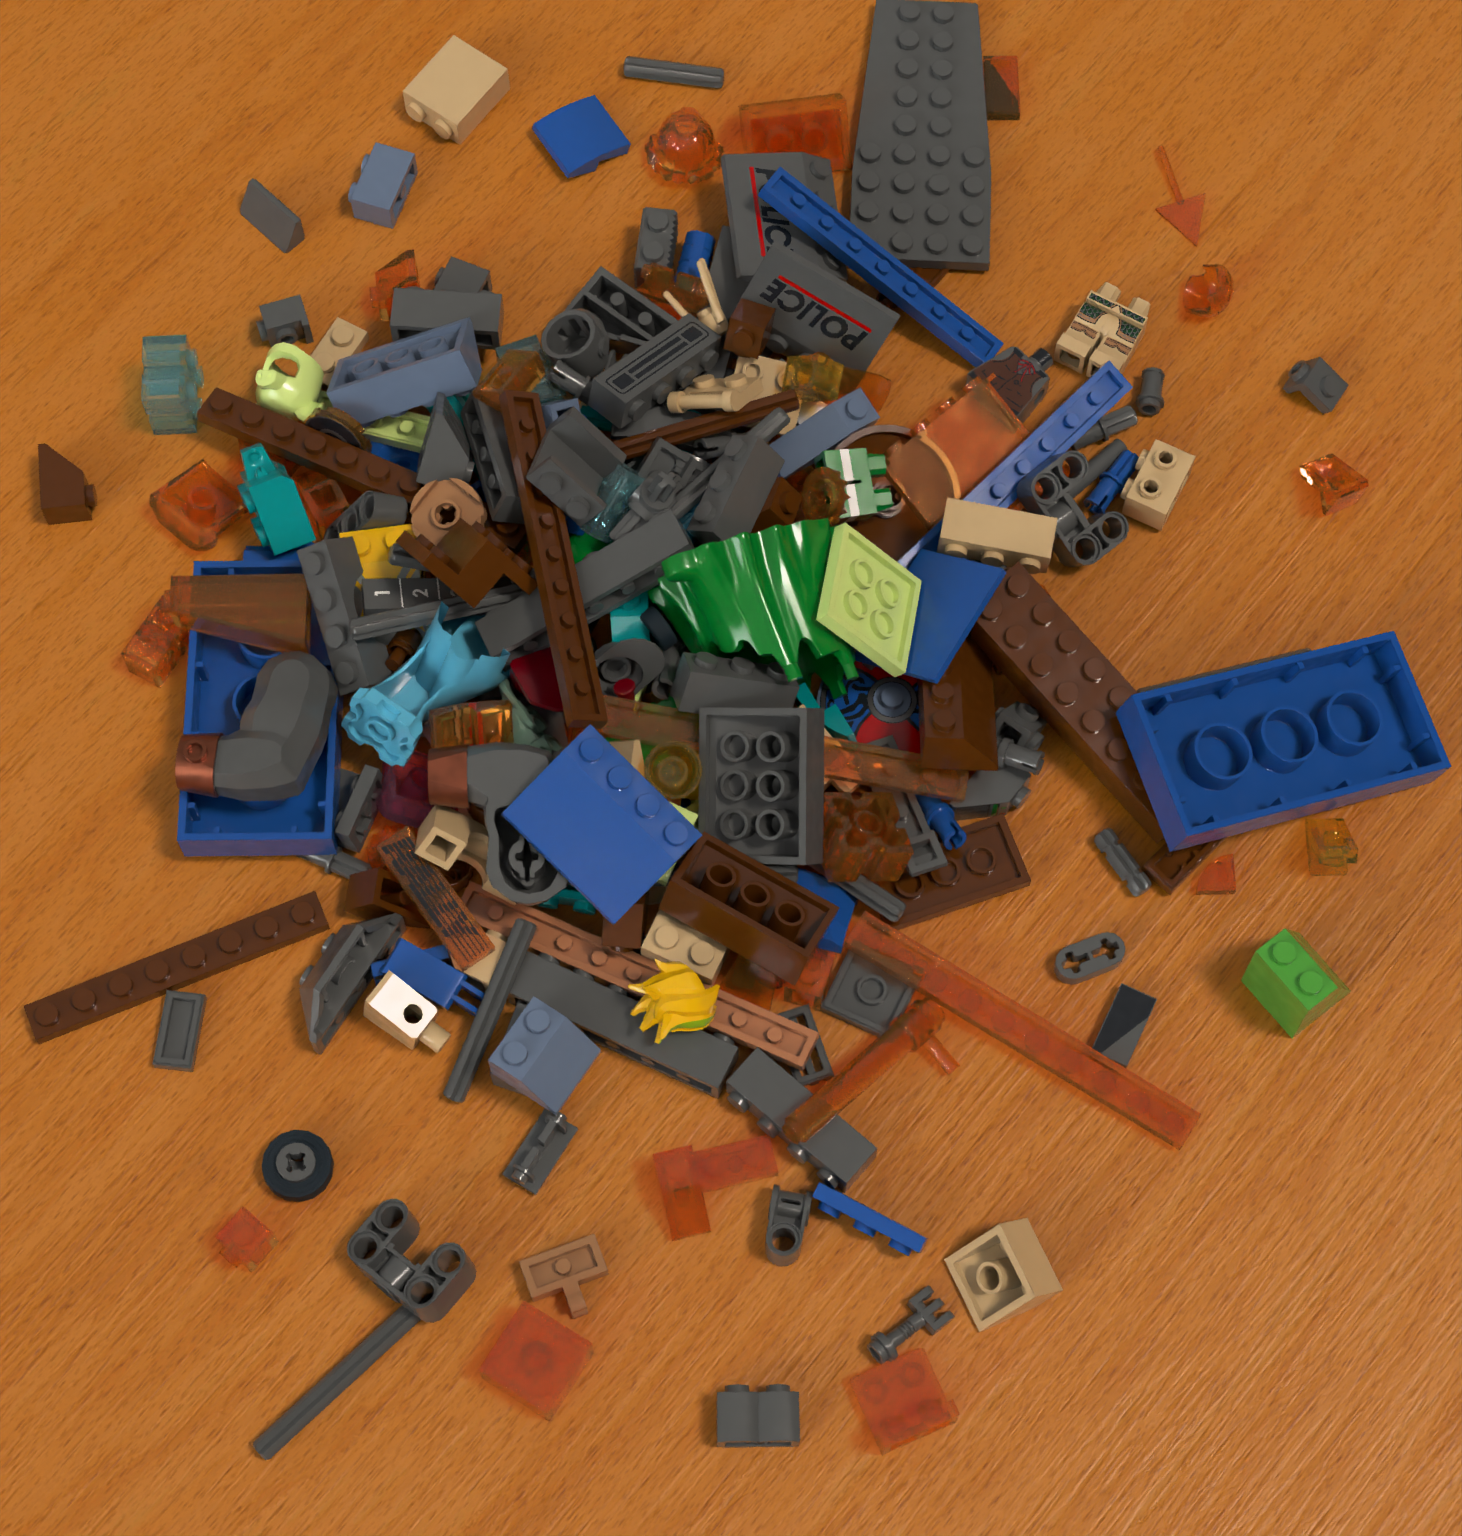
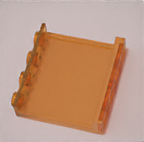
M994 372L984 380L979 375L962 388L966 395L960 400L956 401L953 396L935 410L939 417L930 423L925 418L909 431L913 436L911 440L903 444L899 439L883 452L887 458L885 478L904 499L928 531L943 518L947 497L959 500L964 498L1030 435V432L990 384L997 377ZM1065 464L1062 466V470L1069 477L1070 467ZM1036 482L1035 492L1041 498L1043 488L1039 482ZM1018 498L1007 508L1027 512Z

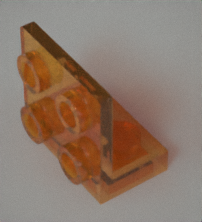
M923 1348L915 1349L897 1357L892 1362L888 1361L850 1379V1385L882 1455L955 1424L960 1415L953 1399L947 1401Z

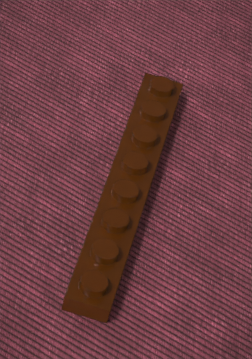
M313 891L24 1005V1009L35 1040L38 1044H42L163 996L167 990H178L329 930L330 927L317 894Z

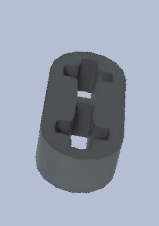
M1106 932L1069 945L1060 950L1056 956L1054 963L1055 975L1063 983L1073 985L1112 971L1119 967L1124 958V942L1116 934ZM1102 944H1105L1108 949H1116L1112 959H1109L1107 955H1101L1096 958L1093 955L1100 952ZM1070 957L1073 962L1083 959L1086 961L1079 965L1077 973H1073L1071 968H1063L1066 958Z

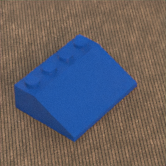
M591 724L501 814L612 925L702 836Z

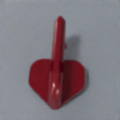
M551 647L511 661L510 681L515 690L525 695L528 702L532 705L554 712H564ZM623 678L614 684L613 690L618 696L617 705H605L608 717L606 724L616 726L620 723H625L626 725L633 720L634 690L636 685L632 679Z

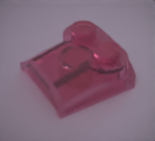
M414 750L410 760L404 767L397 764L390 766L383 761L382 790L376 798V806L386 819L419 828L434 805L429 803L428 754ZM450 807L458 811V807Z

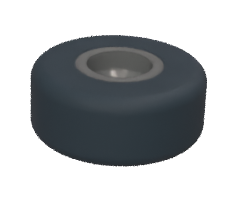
M654 606L648 607L641 614L640 619L651 633V638L661 650L666 651L677 643V637L661 613Z

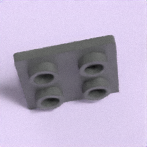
M365 764L361 774L341 768L339 813L335 821V833L338 836V846L360 853L390 787L378 768Z

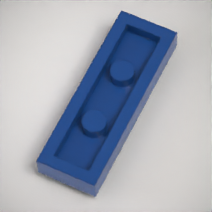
M819 1182L812 1197L820 1201L818 1209L837 1219L841 1212L856 1219L853 1224L854 1228L871 1237H874L877 1231L890 1237L891 1240L888 1246L907 1256H910L912 1250L921 1253L928 1240L923 1235L830 1188L824 1183Z

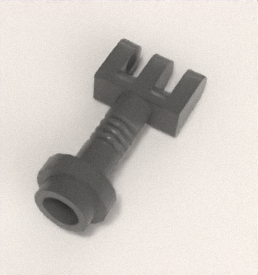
M929 1285L908 1301L907 1306L914 1314L886 1336L879 1331L871 1336V1342L867 1347L878 1363L883 1364L886 1361L890 1363L898 1357L896 1348L923 1326L933 1336L955 1318L950 1310L942 1314L938 1319L933 1315L945 1305L940 1298L936 1299L929 1306L923 1303L934 1293Z

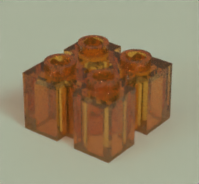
M824 792V851L822 865L828 882H856L860 874H864L870 881L899 880L914 851L906 829L896 828L895 826L900 818V813L892 792H864L860 800H853L851 792Z

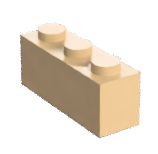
M947 497L937 553L977 560L983 564L1001 567L1002 565L1012 567L1019 561L1029 574L1046 573L1051 559L1058 518Z

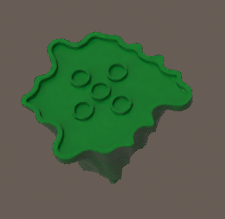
M828 518L802 520L785 526L774 525L756 533L742 532L727 540L705 543L695 549L675 554L662 561L661 567L664 576L657 579L659 586L649 590L647 593L649 599L670 621L690 653L708 652L716 657L729 659L743 657L752 662L763 664L778 662L782 669H784L788 682L797 680L798 685L805 682L809 690L811 687V677L816 673L829 686L833 699H839L847 695L843 683L844 672L847 680H855L859 677L854 665L855 653L853 647L816 620L834 527H836H830Z

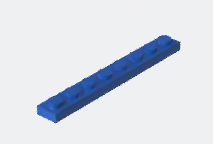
M782 167L777 169L758 193L761 199L975 368L995 357L1004 343Z

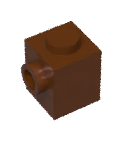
M742 298L730 317L723 349L732 351L743 358L758 359L769 341L776 309Z

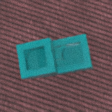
M804 682L799 685L796 696L799 707L804 704L806 708H820L806 683ZM834 704L825 709L824 728L839 745L851 751L857 750L859 745L856 737L837 705Z

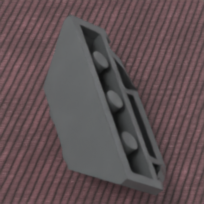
M393 913L342 925L337 934L332 933L324 942L321 949L322 956L316 965H310L304 971L299 982L301 985L299 991L309 1040L316 1053L320 1055L323 1053L372 981L371 964L387 959L395 947L398 938H401L406 931L405 922L401 915Z

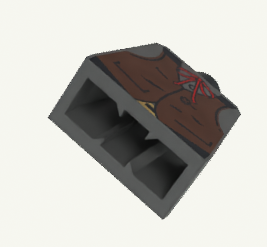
M1010 347L971 370L967 374L965 392L1011 434H1014L1047 394L1050 378L1045 371L1053 365V359L1042 348H1039L1030 357H1027L1019 348Z

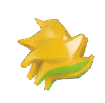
M654 959L660 972L643 983L628 985L629 989L644 994L630 1013V1015L636 1016L646 1011L639 1027L641 1031L644 1032L658 1024L654 1043L660 1044L670 1032L702 1030L709 1026L714 1019L717 1007L715 1003L720 985L716 984L705 989L696 972L680 961L662 962Z

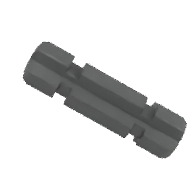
M1111 828L1104 829L1095 836L1094 843L1101 853L1106 852L1107 856L1105 858L1121 880L1127 881L1128 884L1126 886L1133 896L1138 897L1144 894L1152 885L1150 879L1144 872H1139L1140 866L1123 843L1118 844L1119 838Z

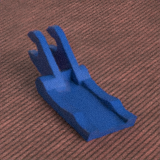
M398 938L395 943L396 946L379 971L386 974L390 970L420 995L447 1011L452 1003L475 1017L478 1008L457 995L462 988L477 1000L482 1001L485 993L466 982L468 976L405 939Z

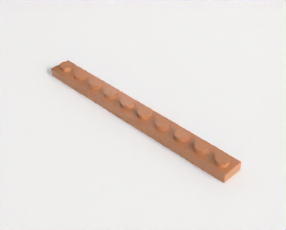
M469 882L458 903L475 928L484 932L494 930L504 935L507 939L516 919L522 918L534 923L537 929L527 951L539 955V953L551 955L559 961L561 966L570 970L575 968L583 970L592 975L595 981L607 986L613 984L621 987L636 999L640 1000L644 994L629 989L628 985L643 983L660 972L654 960L633 951L617 952L612 950L611 946H602L601 937L530 906L517 903L514 906L483 890L482 886L475 882ZM455 908L458 914L461 915V910L459 908ZM702 982L705 989L712 987L711 985ZM719 989L715 1003L717 1007L714 1019L705 1029L722 1033L730 1037L734 1042L755 1050L758 1047L769 1057L800 1071L804 1070L819 1038V1032Z

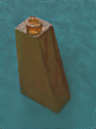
M304 574L171 576L170 590L164 591V609L166 613L171 614L175 626L280 653L301 651L310 654L312 600Z

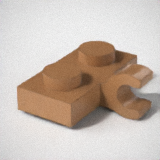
M595 1234L519 1261L532 1301L536 1302L564 1291L573 1319L588 1314L579 1285L609 1275Z

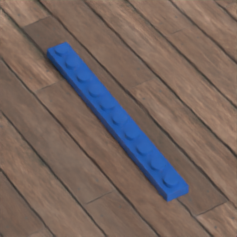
M1110 360L1107 361L961 500L1008 508L1018 498L1017 486L1024 476L1049 457L1066 452L1133 386ZM943 518L897 560L900 565L908 570L921 549L937 552Z

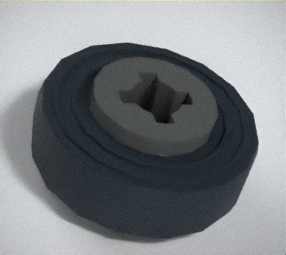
M292 1130L282 1133L275 1138L266 1149L262 1162V1172L268 1187L275 1195L286 1201L294 1202L313 1199L323 1192L332 1179L334 1168L331 1150L323 1139L309 1131Z

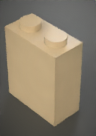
M453 35L403 90L406 112L415 121H423L431 126L440 137L444 139L450 138L460 145L510 90L508 69Z

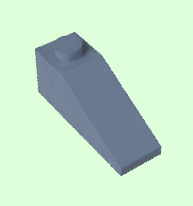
M861 387L832 402L769 444L785 460L778 477L787 479L814 464V459L822 451L833 450L853 433L875 425L880 416Z

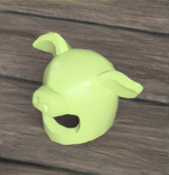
M285 342L275 344L267 353L263 369L258 370L256 373L257 387L255 393L257 403L255 404L302 423H306L311 417L320 416L324 412L326 405L324 402L317 403L324 376L321 366L311 356L293 344ZM285 358L296 362L298 370L295 377L283 372L275 364L274 360Z

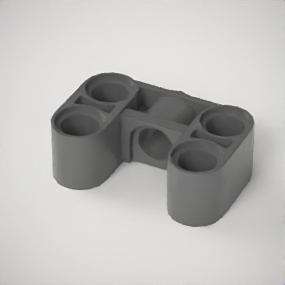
M1067 451L1049 457L1024 476L1017 486L1018 499L1028 513L1058 518L1052 549L1059 561L1069 568L1087 566L1097 562L1127 537L1129 531L1127 519L1116 511L1095 514L1086 519L1069 493L1071 489L1086 478L1089 471V463L1086 457L1078 451ZM1064 461H1066L1070 467L1069 477H1067L1062 470V465ZM1036 482H1039L1043 488L1041 498L1035 492ZM1104 521L1109 526L1110 533L1108 537L1104 535L1102 530ZM1077 542H1079L1083 548V554L1081 558H1079L1075 552V546Z
M398 1199L383 1201L350 1238L347 1245L348 1256L360 1271L392 1300L401 1303L425 1322L434 1323L446 1316L472 1285L476 1278V1267L462 1247L456 1243H444L438 1246L422 1265L419 1263L414 1265L403 1254L419 1235V1223L402 1201ZM403 1218L401 1224L391 1228L394 1221ZM376 1249V1252L373 1256H371L368 1259H364L365 1255L370 1250ZM460 1262L457 1269L447 1272L451 1264ZM433 1293L432 1298L427 1303L420 1304V1301L426 1294Z

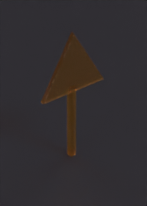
M1160 145L1157 150L1176 202L1156 208V211L1197 247L1206 193L1183 200L1166 151Z

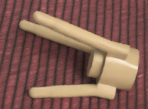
M700 258L696 264L710 307L697 313L699 321L722 336L727 333L729 323L721 309L704 258ZM669 291L663 293L664 298L681 318L688 314Z

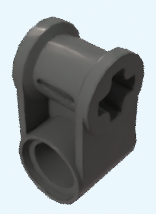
M774 1184L765 1242V1253L773 1264L789 1266L798 1259L805 1227L808 1225L813 1191H807L805 1194L781 1190L780 1185ZM779 1237H787L793 1241L794 1246L790 1250L780 1251L774 1247L773 1241Z

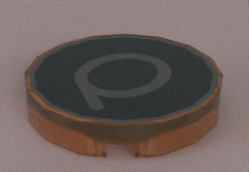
M320 407L315 408L304 421V425L372 453L370 438L366 441L362 435L365 431L362 425L351 415L338 408L327 407L326 410H321Z

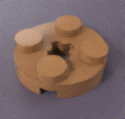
M449 478L450 480L439 482L434 480L424 485L417 492L410 507V513L412 514L411 527L416 537L422 534L437 546L460 517L471 526L477 521L484 527V523L487 520V512L482 499L468 483L460 479ZM454 507L456 509L454 521L451 523L447 522L445 525L440 524L443 519L440 515L441 510L450 511Z

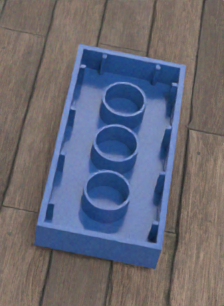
M300 560L194 561L183 734L223 733L224 735H229L240 730V720L245 708L252 700L259 671L269 659L284 652L301 651L313 655L333 674L335 679ZM339 689L335 706L331 712L326 743L305 789L300 795L276 801H242L223 796L215 798L180 790L177 842L185 857L337 855L338 836L335 833V821L339 813L341 724L343 721L344 695L340 696Z
M1394 631L1133 694L1115 712L1170 852L1429 784L1451 767Z

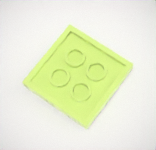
M845 522L834 527L816 620L893 677H897L906 673L922 581Z

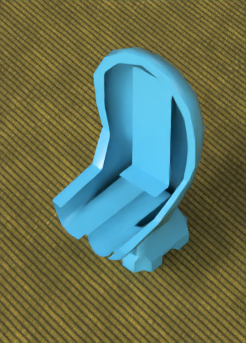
M441 601L432 623L427 626L424 638L415 654L391 676L370 689L360 687L353 695L349 704L351 707L350 711L346 714L341 724L347 731L348 738L359 745L365 743L373 746L378 752L379 758L390 766L397 764L404 767L410 760L422 734V723L446 708L466 702L495 689L503 680L510 678V670L504 672L503 668L511 653L503 649L500 657H491L475 624L476 621L485 617V615L466 616L443 621L449 607Z

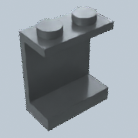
M573 406L549 424L526 478L581 527L606 508L607 504L597 496L603 479L623 465L627 455Z

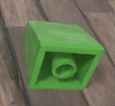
M1286 928L1255 951L1241 978L1242 983L1291 1038H1294L1351 992L1300 933Z

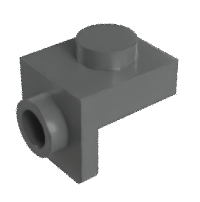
M1321 357L1308 361L1301 360L1290 369L1288 373L1289 379L1283 389L1287 393L1300 391L1322 414L1332 412L1349 385Z

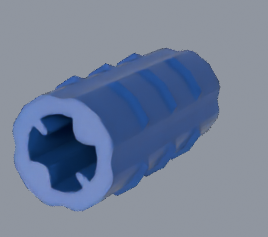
M694 230L686 234L671 295L682 306L696 307L700 305L704 286L696 263L700 258H704L709 269L716 242L715 238L709 233Z

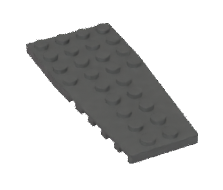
M876 0L852 168L850 222L907 267L989 271L991 164L978 4Z

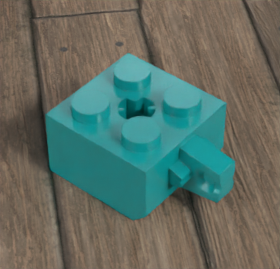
M261 443L240 450L244 471L240 472L243 483L237 485L249 514L254 512L256 514V517L250 520L262 547L270 546L273 554L278 555L316 540L294 480L287 474L285 466L271 460Z

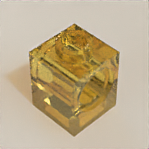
M820 354L788 356L781 392L791 389L795 390L798 399L805 402L838 400L844 365Z

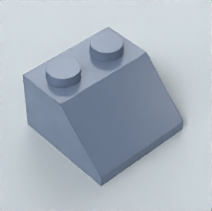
M533 996L492 1053L488 1062L493 1075L557 1115L597 1059L601 1049L567 1017Z

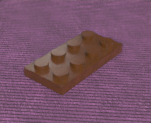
M1003 813L961 827L966 833L967 839L958 849H955L952 843V850L947 849L941 838L936 835L948 865L912 878L895 849L861 860L860 866L865 877L906 904L904 914L897 922H891L880 915L887 934L1030 886V876Z

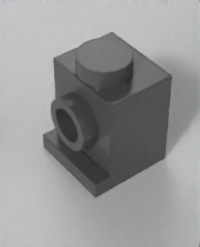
M300 295L259 306L262 320L256 321L262 342L269 340L271 347L282 342L293 344L303 338L306 339L307 344L314 342Z

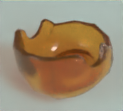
M1204 264L1203 269L1206 270L1204 274L1192 275L1187 280L1183 292V307L1187 313L1212 318L1222 313L1231 301L1234 281L1225 266Z

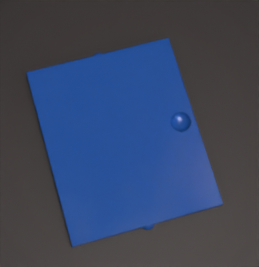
M921 549L908 571L922 581L908 663L904 675L938 684L1005 577L1006 571L1003 568L970 561L964 557L958 558ZM858 650L855 652L856 661L881 668Z

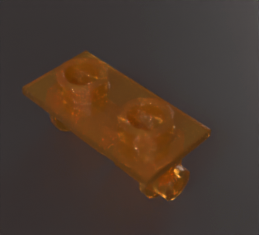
M654 262L643 265L641 277L645 278V282L634 290L647 297L651 302L671 305L663 296L665 291H669L688 313H697L709 304L700 277L679 272L676 282H673L674 269Z

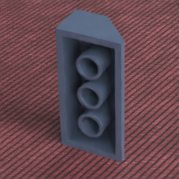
M470 317L339 359L326 394L341 424L347 429L355 426L365 428L373 424L377 419L386 416L395 418L405 414L411 408L421 405L423 407L433 406L437 392L445 394L446 397L455 394L460 397L471 393L474 387H478L482 368Z

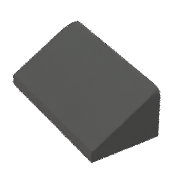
M252 178L248 183L241 204V215L283 253H289L305 239L301 219L261 183Z

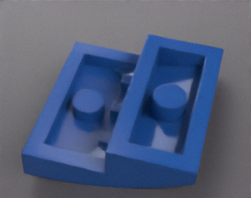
M595 95L563 106L543 117L532 126L536 136L567 178L596 171L599 161L627 154L631 145Z

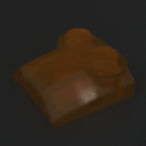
M204 459L153 492L149 500V505L159 523L186 546L196 551H207L215 547L218 543L219 535L248 512L239 490L212 469Z

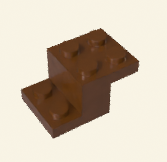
M460 517L437 546L422 534L415 539L406 530L395 541L473 608L480 603L503 574L528 595L538 586L537 581L529 575L533 568L477 521L471 526Z

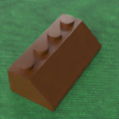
M967 636L938 684L917 678L921 768L998 771L992 661Z
M704 831L670 879L658 909L795 986L815 954L840 907Z

